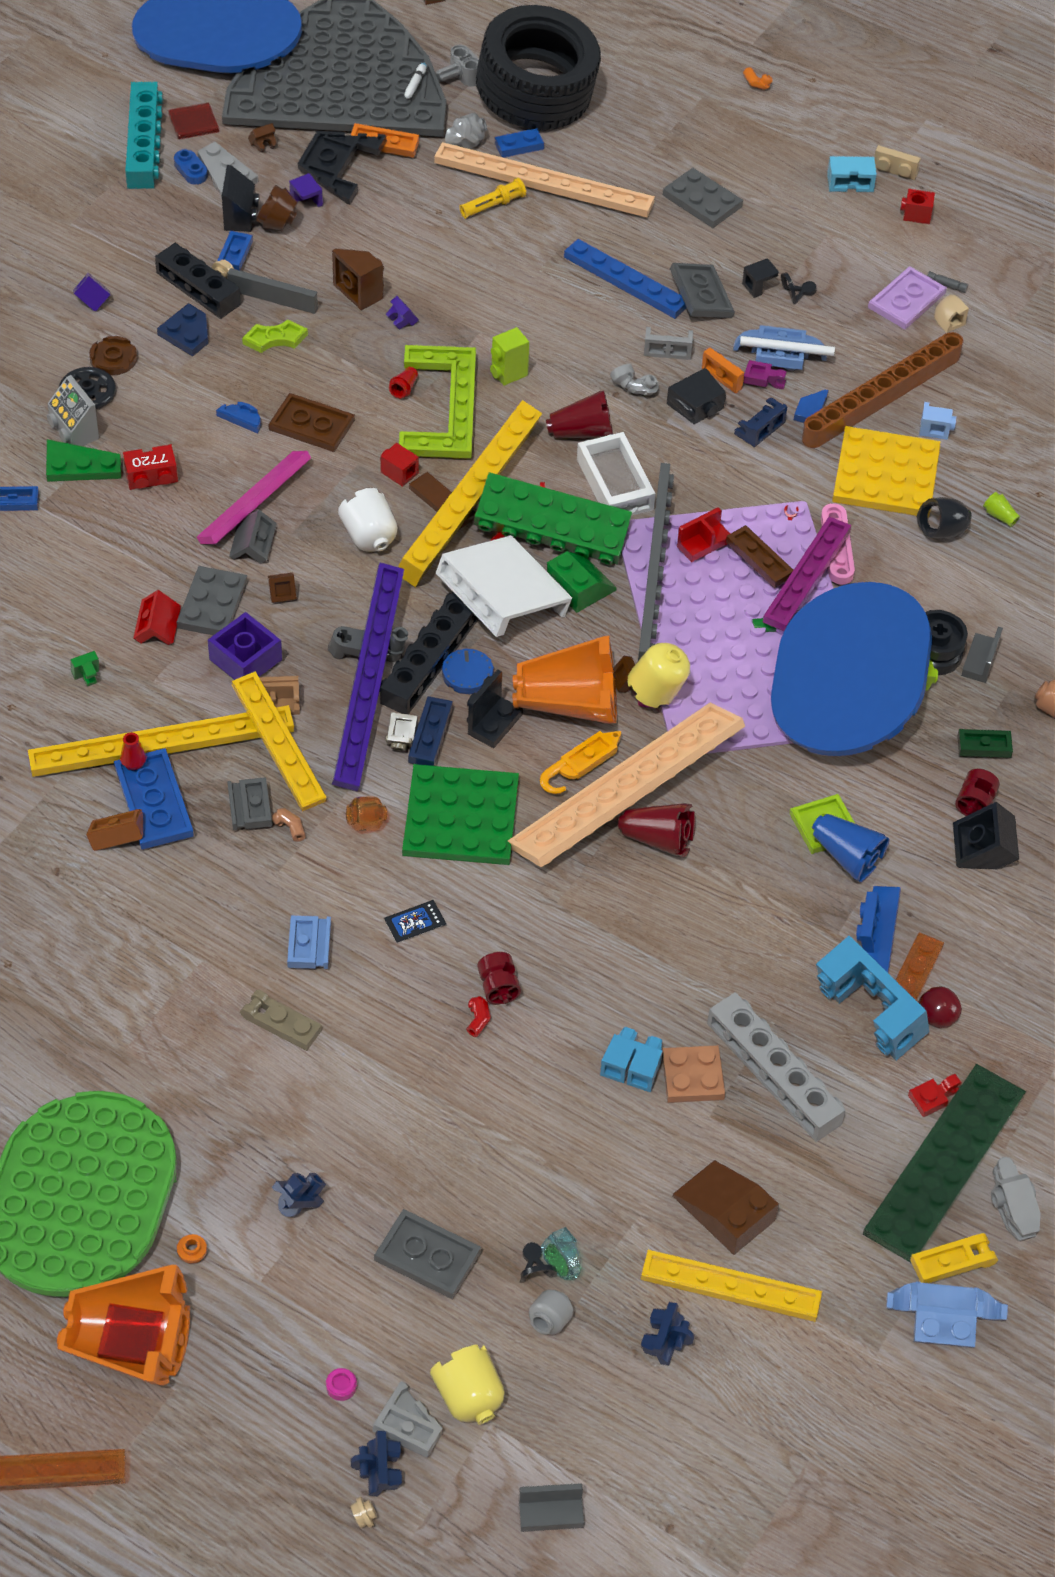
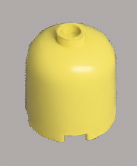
M657 643L651 646L632 668L628 675V686L632 685L633 690L637 693L636 699L647 706L658 708L659 705H669L690 674L689 659L678 646L671 643Z
M475 1344L462 1348L451 1354L453 1360L442 1366L439 1361L431 1368V1377L454 1418L467 1423L477 1421L478 1424L486 1423L494 1418L493 1412L503 1402L504 1389L486 1346H482L479 1349L478 1345Z

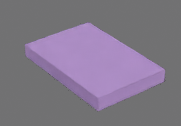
M909 266L869 301L868 308L906 330L946 294L947 288Z

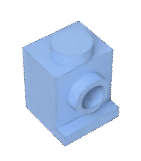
M924 402L919 436L948 440L949 431H954L956 416H952L953 409L929 406V402Z

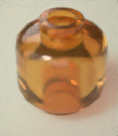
M376 796L356 797L346 807V820L348 825H351L358 832L376 831L381 828L383 821L387 820V808L385 805H382L381 800Z

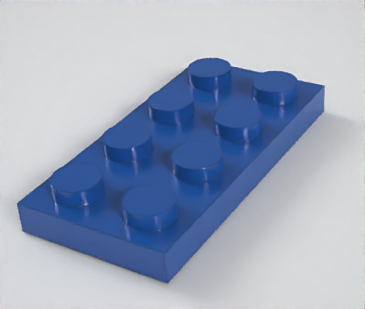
M166 748L146 753L147 759L144 765L137 770L127 769L120 760L114 761V767L128 810L141 809L143 812V838L138 840L141 850L194 837L193 828Z

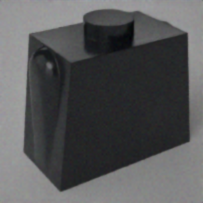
M703 368L668 387L667 405L695 425L724 409L727 397L725 390L710 372Z

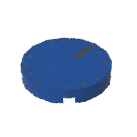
M461 649L449 654L444 660L442 677L448 687L449 685L453 687L454 691L463 694H473L480 690L488 676L493 675L494 667L491 659L485 653L476 649Z

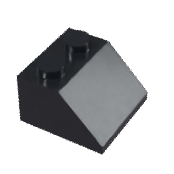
M227 165L222 191L224 231L251 232L252 224L257 223V209L255 207H259L260 194L256 193L255 183L232 165Z
M994 802L953 822L956 866L958 868L998 870L1019 860L1015 815L998 802Z

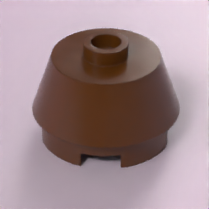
M275 185L265 204H263L256 221L263 224V228L283 231L287 223L291 225L297 215L294 210L298 202L286 188L282 189Z

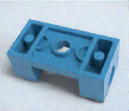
M850 935L816 963L817 978L821 984L819 988L828 999L833 997L840 1004L863 984L871 996L877 995L883 1001L882 1005L886 1010L874 1019L873 1022L877 1030L874 1032L877 1038L876 1045L885 1056L890 1054L897 1061L930 1032L927 1011Z

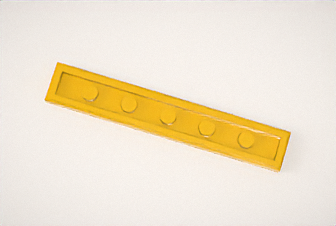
M256 671L233 680V689L302 812L326 802V795Z
M649 1249L641 1274V1280L813 1322H816L822 1295L820 1290Z

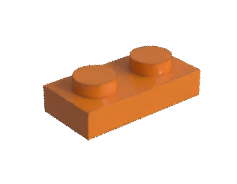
M711 347L703 352L702 369L706 368L716 380L735 394L742 390L744 372Z

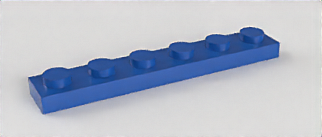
M577 239L564 250V258L674 319L687 308L682 295L580 239Z

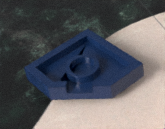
M188 303L157 328V335L189 355L194 356L209 344L206 313Z

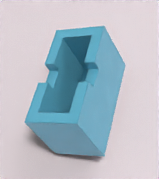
M829 157L827 171L829 191L847 192V189H856V192H874L877 175L874 157Z

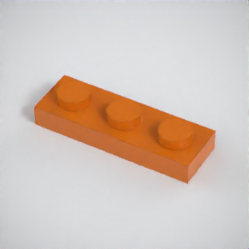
M354 123L350 135L357 136L358 133H367V136L378 137V134H384L387 137V142L381 152L413 158L419 144V135L357 123Z

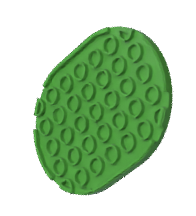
M87 1091L75 1093V1096L62 1100L55 1099L38 1108V1112L25 1122L22 1121L8 1139L0 1158V1273L13 1284L41 1295L69 1297L72 1290L126 1276L142 1261L151 1248L174 1183L177 1166L176 1151L169 1129L160 1116H157L148 1109L144 1103L123 1094L107 1091Z

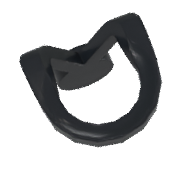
M787 272L781 274L782 286L784 289L791 291V300L794 305L804 295L811 296L816 293L817 286L814 282L807 281L802 286H794Z
M535 1242L527 1243L523 1248V1257L528 1263L525 1270L521 1272L520 1282H525L529 1274L543 1271L550 1278L557 1276L555 1266L545 1265L540 1260L542 1249Z

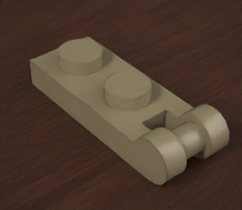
M256 990L251 996L252 1001L249 1004H245L240 1010V1014L246 1020L308 1051L322 1031V1024L269 998L261 990ZM260 1007L266 1010L264 1014L258 1012Z

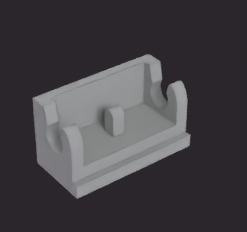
M646 326L644 356L691 360L693 330H688V338L650 335L651 327Z

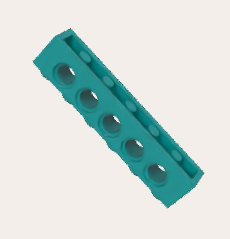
M131 82L125 170L127 189H154L155 179H159V166H156V164H160V152L156 149L161 148L160 135L157 134H161V120L158 119H162V106L159 105H163V92L158 91V82Z

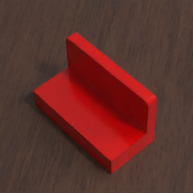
M156 590L143 598L133 639L143 643L155 636L167 645H171L174 642L181 608L180 604L160 590Z

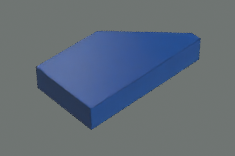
M825 389L800 398L794 414V420L804 423L805 419L821 410L825 405L829 390Z

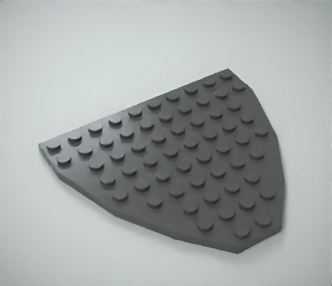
M318 0L299 12L302 34L291 52L283 58L278 57L272 60L268 66L254 69V67L242 69V72L235 75L226 89L222 113V124L264 126L272 123L277 128L352 131L354 123L417 135L444 137L446 98L427 53L403 24L375 0ZM425 63L427 65L425 75H423L413 96L406 99V88L416 73L418 65Z

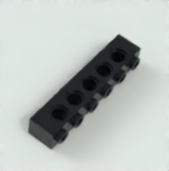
M449 592L446 595L441 608L433 612L429 624L426 627L423 626L419 631L416 641L408 645L404 657L401 661L398 660L394 664L389 677L381 681L379 690L380 704L401 714L409 715L442 670L444 660L449 654L457 650L479 620L454 592Z

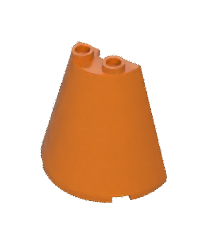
M603 636L518 663L517 674L513 675L514 690H517L516 693H512L514 708L530 709L608 724L616 723L617 694L610 637Z
M168 1265L70 1291L68 1302L65 1303L63 1310L64 1318L68 1322L67 1326L58 1333L57 1349L153 1385L168 1384V1377L176 1376L181 1367L189 1336L190 1306H184L185 1301L182 1294L188 1290L180 1268L177 1265Z

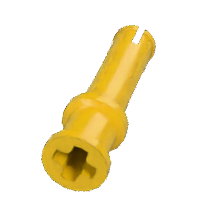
M519 177L509 184H500L496 187L495 191L459 205L460 213L463 218H468L497 204L506 205L514 198H523L526 196L525 185ZM488 200L487 203H484V204H482V205H480V206L475 207L476 205H478V204H480V203L485 202V201Z

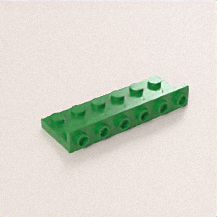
M488 472L480 503L475 513L474 525L483 531L490 532L494 530L501 532L505 537L512 535L514 538L526 539L528 543L533 545L541 543L550 546L555 551L563 552L566 550L582 555L584 558L598 559L602 564L618 565L632 512Z

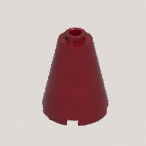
M604 390L550 413V419H546L548 433H553L554 438L596 439L613 435Z
M686 803L626 809L624 814H621L619 817L618 828L622 830V834L626 837L675 856L686 857L690 851V848H686L687 841H693L695 811H690L689 809L693 806Z

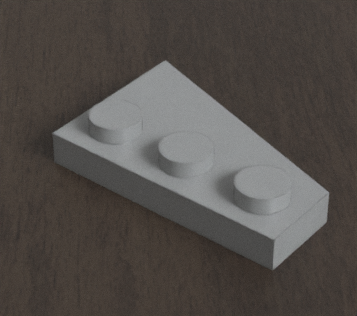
M215 141L197 151L198 158L206 166L207 175H210L213 180V185L216 190L218 189L221 199L227 165H232L253 183H258L257 174Z

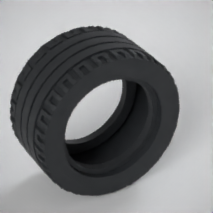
M521 5L510 8L497 15L489 23L484 33L476 72L478 93L493 113L513 125L537 130H552L568 126L582 117L589 107L601 61L600 46L595 35L587 25L563 10L542 5ZM520 59L538 60L556 67L564 74L556 76L538 75L520 68L512 61Z

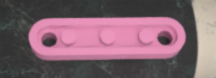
M832 503L823 507L821 513L822 526L829 516L848 524L847 513L843 506ZM850 534L828 566L829 578L834 583L840 585L850 583L854 577L855 567Z

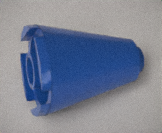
M826 814L824 817L820 815L812 826L814 830L813 836L859 882H863L875 870L876 866L874 863L878 857L880 859L883 858L890 841L885 834L831 814Z

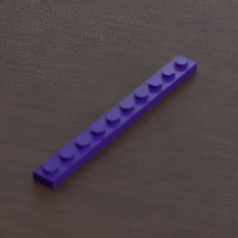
M381 562L376 572L332 785L358 791L360 787L404 573L402 568Z

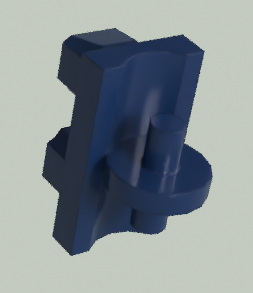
M293 1173L288 1181H276L272 1189L282 1194L278 1201L279 1211L286 1217H294L301 1212L302 1208L320 1207L324 1200L319 1194L326 1186V1183L316 1173H309L306 1178L300 1173Z
M669 1302L667 1309L652 1310L650 1324L652 1328L659 1329L658 1335L646 1333L641 1342L644 1353L657 1356L661 1365L669 1366L674 1349L681 1351L683 1345H691L695 1339L694 1333L689 1330L690 1323L677 1311L678 1304L674 1302Z
M377 1430L375 1438L368 1441L367 1446H360L359 1454L353 1456L350 1460L351 1468L360 1471V1478H368L369 1496L378 1497L383 1490H397L402 1483V1471L400 1469L387 1468V1461L396 1462L400 1458V1442L386 1439V1431Z

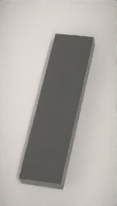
M232 268L227 273V279L238 285L240 294L313 314L318 309L317 291Z

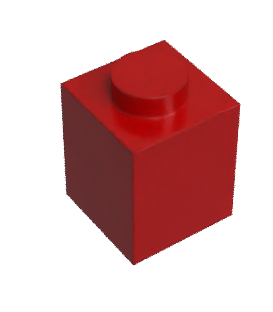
M397 442L389 449L384 450L380 456L381 473L402 487L419 474V456Z

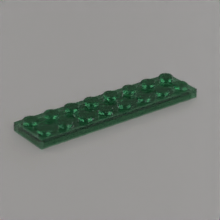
M976 1063L864 1228L862 1235L911 1263L912 1254L924 1250L1020 1105L1026 1091Z

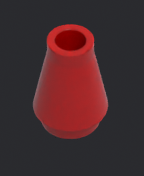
M407 367L403 372L393 377L389 382L390 393L396 398L409 396L418 377L417 370L413 367Z
M130 732L123 736L120 761L127 769L137 770L144 765L147 755L139 741V736L136 733Z

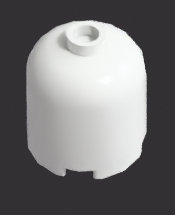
M376 488L359 490L355 492V498L351 499L348 503L346 500L341 503L338 508L339 517L359 549L366 552L382 551L393 542L397 535L398 527L383 493H379Z

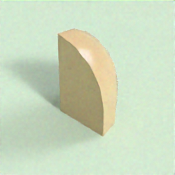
M950 294L937 305L935 319L940 327L948 333L966 325L969 308L957 296Z

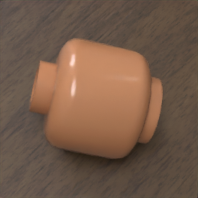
M1055 680L1044 681L1034 696L1037 699L1036 706L1055 718Z

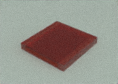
M209 102L168 110V115L178 140L219 132V127Z
M109 1303L97 1358L145 1365L147 1352L156 1351L163 1312Z

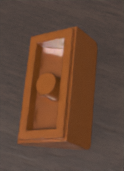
M136 809L93 820L86 834L92 849L97 851L141 840L143 838L142 810Z

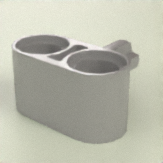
M453 46L450 51V66L436 71L438 80L442 82L456 76L464 85L469 87L476 86L479 58L467 46Z

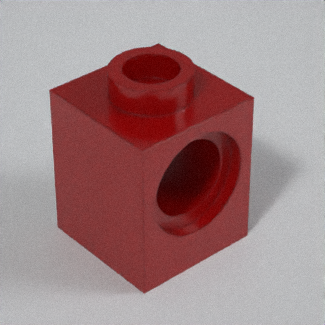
M908 189L907 198L902 197L900 211H904L903 221L930 225L935 192Z

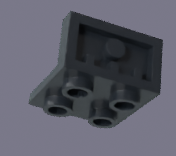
M498 669L492 676H488L477 693L474 692L468 699V735L494 749L523 715V708H514L512 702L502 697V671Z

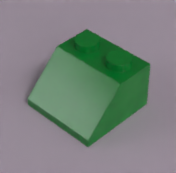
M566 551L547 562V572L572 597L569 606L576 613L610 595L617 589L588 558H584L582 555Z

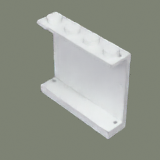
M512 535L443 553L436 574L496 637L504 635L510 619L552 607L561 617H565L572 597Z

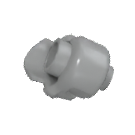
M476 113L456 118L453 127L448 128L446 131L445 143L472 149L485 136V131H487L485 119L483 117L480 118Z

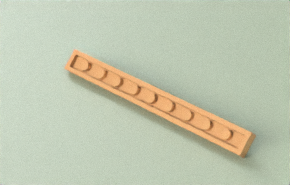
M444 142L441 143L435 154L434 163L509 183L519 177L524 185L529 188L646 218L654 204L655 196Z

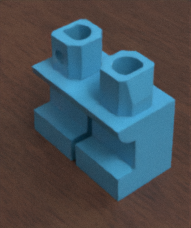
M624 1027L619 1035L614 1034L601 1060L600 1076L624 1083L627 1077V1085L651 1093L657 1071L661 1065L662 1039L648 1036L646 1043L643 1044L636 1041L638 1033L634 1029Z

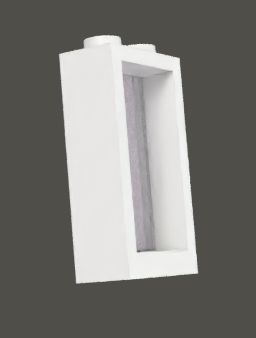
M624 432L578 443L577 461L599 503L631 511V516L654 510L655 492Z

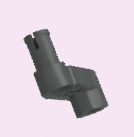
M346 626L336 628L328 644V651L337 659H343L349 654L359 656L364 630ZM396 627L393 629L385 662H396L401 658L405 649V642L408 639L407 636L409 635L405 628Z

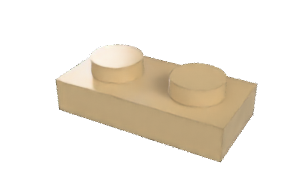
M878 145L874 157L876 169L912 180L916 179L920 157Z

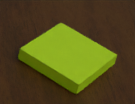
M839 794L790 808L789 813L811 854L826 850L813 836L814 830L812 826L820 815L824 817L826 814H831L855 823Z

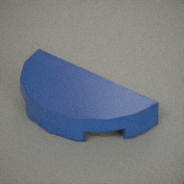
M237 402V404L229 406L224 404L216 410V416L258 434L261 428L258 410L248 403Z

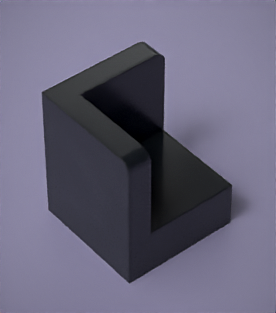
M766 258L744 267L742 284L753 298L762 295L764 281L777 277L779 271Z

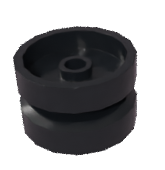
M929 610L925 613L932 633L930 660L933 663V667L938 670V675H946L955 671L961 664L968 636L967 627L961 618L951 612Z

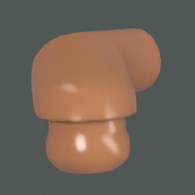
M286 808L277 809V812L272 815L274 824L282 826L285 823L289 826L293 841L299 842L304 840L306 835L301 819Z

